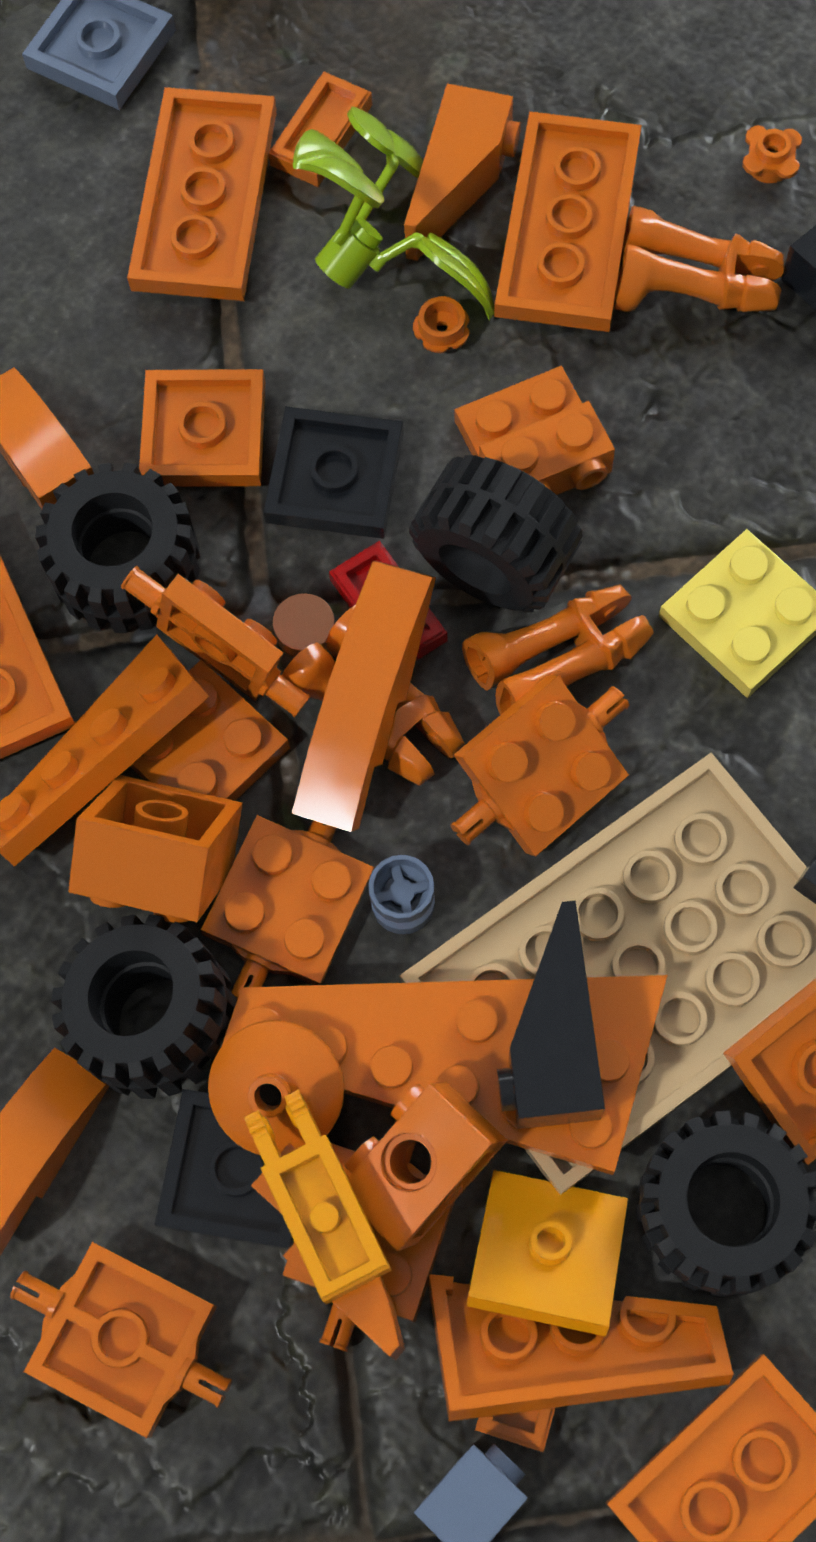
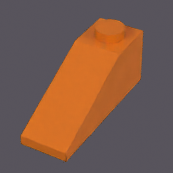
M447 83L404 223L405 238L415 232L421 233L425 237L432 232L441 237L499 179L505 156L515 157L520 138L521 122L512 121L513 96ZM410 248L406 250V259L417 261L424 253L417 248Z

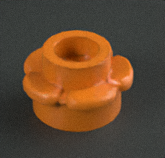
M438 296L429 299L422 305L418 316L414 319L413 332L417 339L423 341V347L428 351L445 353L451 348L458 349L466 343L470 334L467 328L470 319L458 301L450 297ZM447 326V329L445 331H439L437 327Z

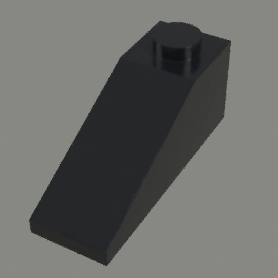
M576 900L561 903L510 1046V1068L497 1069L502 1112L515 1110L517 1129L601 1120L605 1110Z

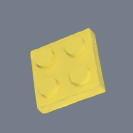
M746 529L661 606L659 617L748 699L816 636V590Z

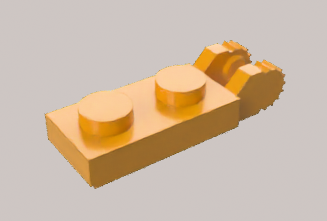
M296 1090L284 1096L287 1103L286 1111L294 1127L299 1129L305 1142L304 1146L281 1156L275 1142V1133L268 1119L263 1117L259 1110L245 1116L244 1119L265 1166L261 1167V1171L323 1303L328 1304L391 1271V1267L326 1135L321 1136L300 1091Z

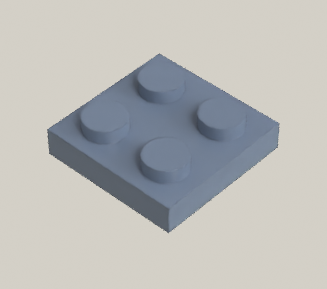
M61 0L22 55L27 69L120 110L176 31L172 14L140 0Z

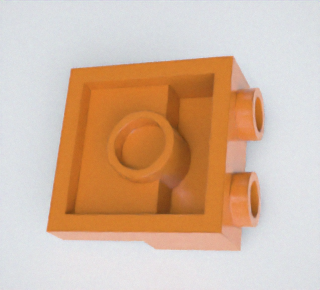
M562 365L454 409V421L472 455L491 458L513 466L534 477L556 495L575 487L578 490L591 488L600 483L608 473L612 472L615 448L589 400L584 403L581 402Z

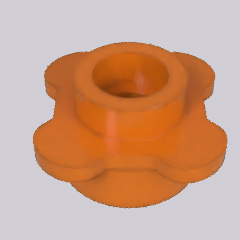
M757 125L751 127L746 132L745 141L749 145V154L744 157L742 166L753 178L763 183H777L784 179L792 178L798 173L800 164L795 159L796 150L801 146L802 137L796 130L790 128L783 131L780 129L767 130L765 127Z

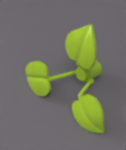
M352 106L347 113L352 126L364 139L386 155V166L374 184L363 173L360 165L339 145L317 130H307L297 142L293 158V169H302L320 174L355 195L341 226L315 257V261L320 269L340 286L351 289L369 266L376 272H379L387 261L410 248H417L433 263L469 290L482 304L488 320H490L494 316L495 309L490 287L481 271L466 255L432 232L427 237L415 232L380 253L378 245L383 238L366 221L372 209L379 208L384 202L382 193L397 170L398 165H401L416 178L419 177L423 164V159L405 139L387 129L374 116Z

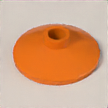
M269 1020L257 1022L241 1029L224 1043L211 1066L208 1093L210 1105L218 1124L236 1144L258 1155L260 1153L244 1119L245 1116L259 1110L262 1116L268 1119L276 1136L275 1142L281 1152L289 1142L295 1149L305 1145L299 1129L294 1127L286 1111L287 1103L284 1096L296 1090L300 1091L321 1136H327L332 1130L343 1106L344 1080L334 1053L314 1032L292 1022ZM272 1084L276 1086L281 1093V1103L271 1106L263 1102L259 1093L261 1085Z

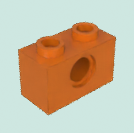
M447 1082L429 1084L425 1089L418 1084L409 1090L391 1112V1116L397 1122L380 1141L373 1136L363 1143L345 1165V1168L351 1173L348 1180L368 1222L397 1251L418 1244L508 1141ZM414 1140L423 1144L431 1157L430 1171L423 1180L413 1176L405 1162L407 1148Z

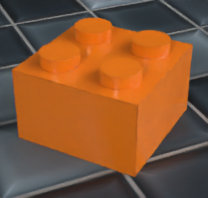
M119 775L76 820L68 892L89 897L94 904L102 907L119 908L129 906L150 911L154 915L163 916L166 922H198L220 891L234 863L243 802Z

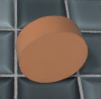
M307 593L296 594L285 599L277 607L273 616L275 637L282 650L295 657L307 646L316 642L327 650V637L335 624L334 615L328 603L316 595Z

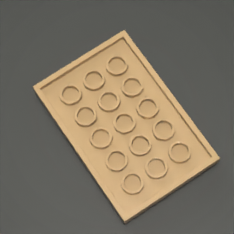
M709 753L400 975V981L402 983L534 979L561 903L576 900L586 977L668 975L621 1150H623L728 1071L732 1066L723 1052L816 978V904L793 888L807 868L806 865L716 757ZM525 1149L545 1178L560 1195L595 1171L591 1168Z

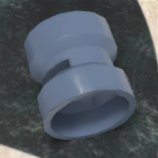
M395 855L381 861L372 871L368 882L372 912L377 922L387 931L397 934H411L422 929L431 920L435 909L434 882L428 867L419 859L408 855Z

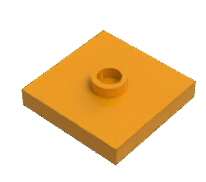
M493 1170L466 1306L606 1337L610 1324L628 1198L578 1187H571L560 1195L549 1181Z

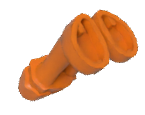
M632 205L625 230L621 256L622 263L618 275L613 310L635 311L646 295L652 291H669L688 295L715 304L719 310L736 308L739 312H759L777 309L781 288L773 280L780 278L784 274L785 258L782 252L757 240L748 242L737 233H735L732 240L712 238L663 220L652 210ZM658 254L705 263L719 268V271L697 268L658 256Z
M621 584L588 591L585 594V598L570 600L567 603V608L547 619L505 634L495 632L477 633L463 641L462 651L467 667L480 687L488 691L497 686L495 694L496 706L501 715L548 674L558 675L567 687L598 671L613 670L622 659H632L652 637L654 631L646 616L641 615L624 622L612 631L602 635L597 626L617 615L632 600V596ZM573 638L577 646L574 649L532 669L512 675L523 663Z
M356 605L347 610L329 631L326 641L327 650L317 642L311 644L299 652L285 668L282 676L307 695L309 694L311 696L309 699L323 701L335 664L331 654L337 659ZM410 683L406 701L397 704L384 759L388 760L389 770L421 786L434 776L435 773L430 763L420 751L403 736L415 725L442 754L451 759L465 743L450 713L440 711L434 696L425 695Z

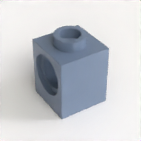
M473 1443L415 1509L414 1514L442 1542H490L528 1499L516 1486L525 1474L495 1444L484 1454Z

